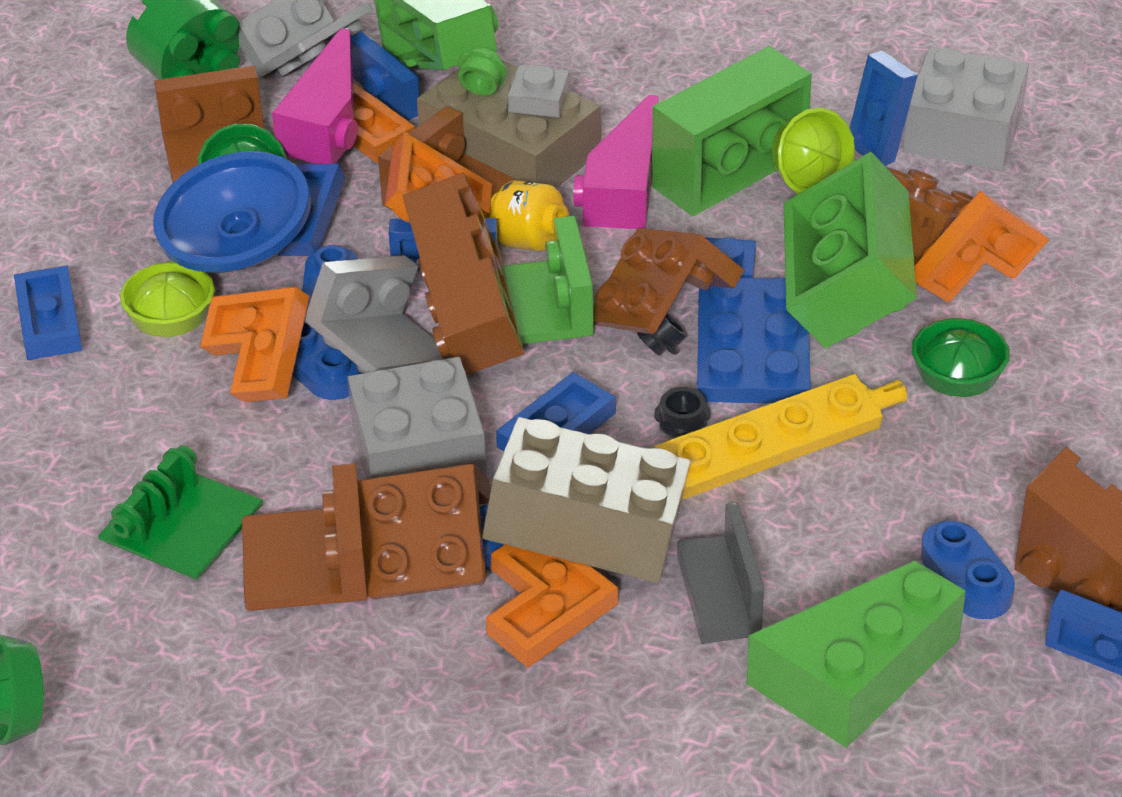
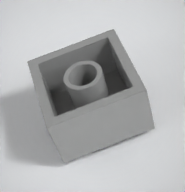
M929 47L916 80L905 122L903 152L1003 170L1023 113L1029 64L1014 62L1004 57L991 58L962 53L952 48L939 49Z
M460 357L433 360L426 363L347 376L352 426L367 479L474 464L487 476L485 433Z

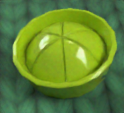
M822 107L806 109L783 123L776 133L772 145V162L778 176L797 194L854 162L855 158L854 137L848 123L835 111Z
M169 261L152 264L135 272L124 282L119 296L122 308L140 331L151 336L172 337L190 332L206 320L215 288L213 279L206 272L187 269L175 262Z

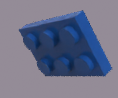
M740 278L734 289L710 286L709 290L699 288L697 391L704 396L706 402L772 404L811 390L809 332L786 310L785 278Z

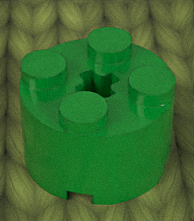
M143 0L142 3L146 6L145 10L138 20L132 16L128 24L126 43L130 54L158 80L238 68L240 65V58L237 55L240 47L238 27L240 23L217 0Z

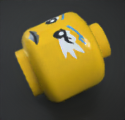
M513 180L503 185L493 195L490 203V214L487 218H497L498 241L503 246L543 252L545 251V241L554 240V218L568 217L569 212L561 193L554 186Z

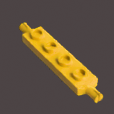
M856 374L657 444L654 448L664 449L677 457L691 460L682 500L878 429L883 419L881 410L906 402L907 391L904 385L901 386L902 382L899 379L871 390L860 382Z

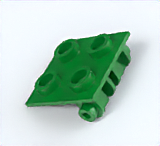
M180 445L178 448L168 449L163 455V461L157 466L158 471L149 470L143 476L142 481L137 482L132 488V494L123 504H117L112 509V519L98 535V538L103 542L198 580L242 529V518L247 515H254L263 505V500L196 474V454L189 447Z

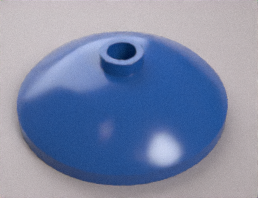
M265 152L226 154L195 166L174 181L165 191L155 209L153 219L154 233L165 255L173 262L187 269L209 273H226L247 269L272 258L298 235L310 213V189L301 170L283 157Z

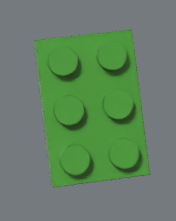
M768 46L654 105L652 109V188L693 217L774 173L776 170L772 162V145L775 135L783 123L802 111L810 109L812 73L771 46Z
M872 152L860 157L783 203L786 310L823 347H830L845 338L856 335L864 327L890 313L903 309L908 303L917 299L909 191Z

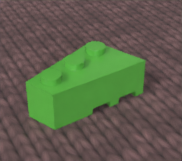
M374 0L382 48L407 68L419 65V69L445 70L457 66L458 60L463 53H470V51L478 48H486L497 52L494 32L498 30V20L493 7L484 0Z
M916 561L908 563L749 635L746 684L847 748L960 639L966 590Z

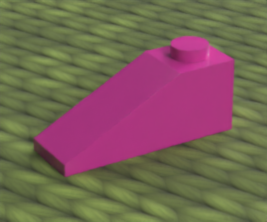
M339 29L272 112L274 134L281 142L287 157L314 164H336L345 150H350L355 143L358 125L356 120H354V81L350 30Z
M648 95L588 154L585 175L575 176L573 203L574 207H583V226L646 229L652 185V109L654 105L658 104L659 95Z

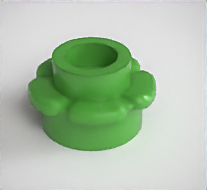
M478 48L470 51V53H463L458 60V66L460 67L458 80L465 89L474 94L491 95L505 81L504 77L507 75V68L500 56L490 49Z

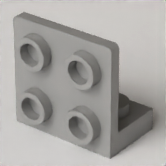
M274 0L239 21V45L252 66L255 65L258 76L263 77L277 69L282 77L319 55L340 28L350 30V35L363 28L364 26L359 18L372 11L373 8L369 1L334 21L322 0Z
M405 255L322 263L304 321L323 336V341L327 345L340 350L352 360L362 374L376 370L426 363L433 360H443L435 339L402 314L418 269L417 264Z

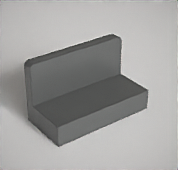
M739 503L725 504L724 535L677 541V558L701 644L749 638V635L762 630L763 582Z

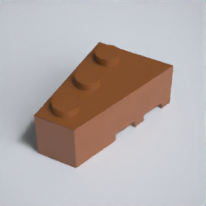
M464 172L402 195L420 256L418 259L419 268L429 289V292L425 293L426 302L433 320L436 324L439 323V326L432 328V332L442 358L460 357L465 374L469 375L524 355L500 251Z
M1066 446L1026 487L1015 570L1025 575L1030 582L1037 586L1047 587L1058 594L1062 589L1122 612V491L1113 484L1106 490L1103 489L1076 466L1081 458Z

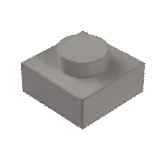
M519 65L508 94V111L511 113L559 118L570 87L569 70L551 69L542 65Z

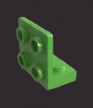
M575 216L554 218V240L545 241L546 261L503 266L522 344L593 336V284Z

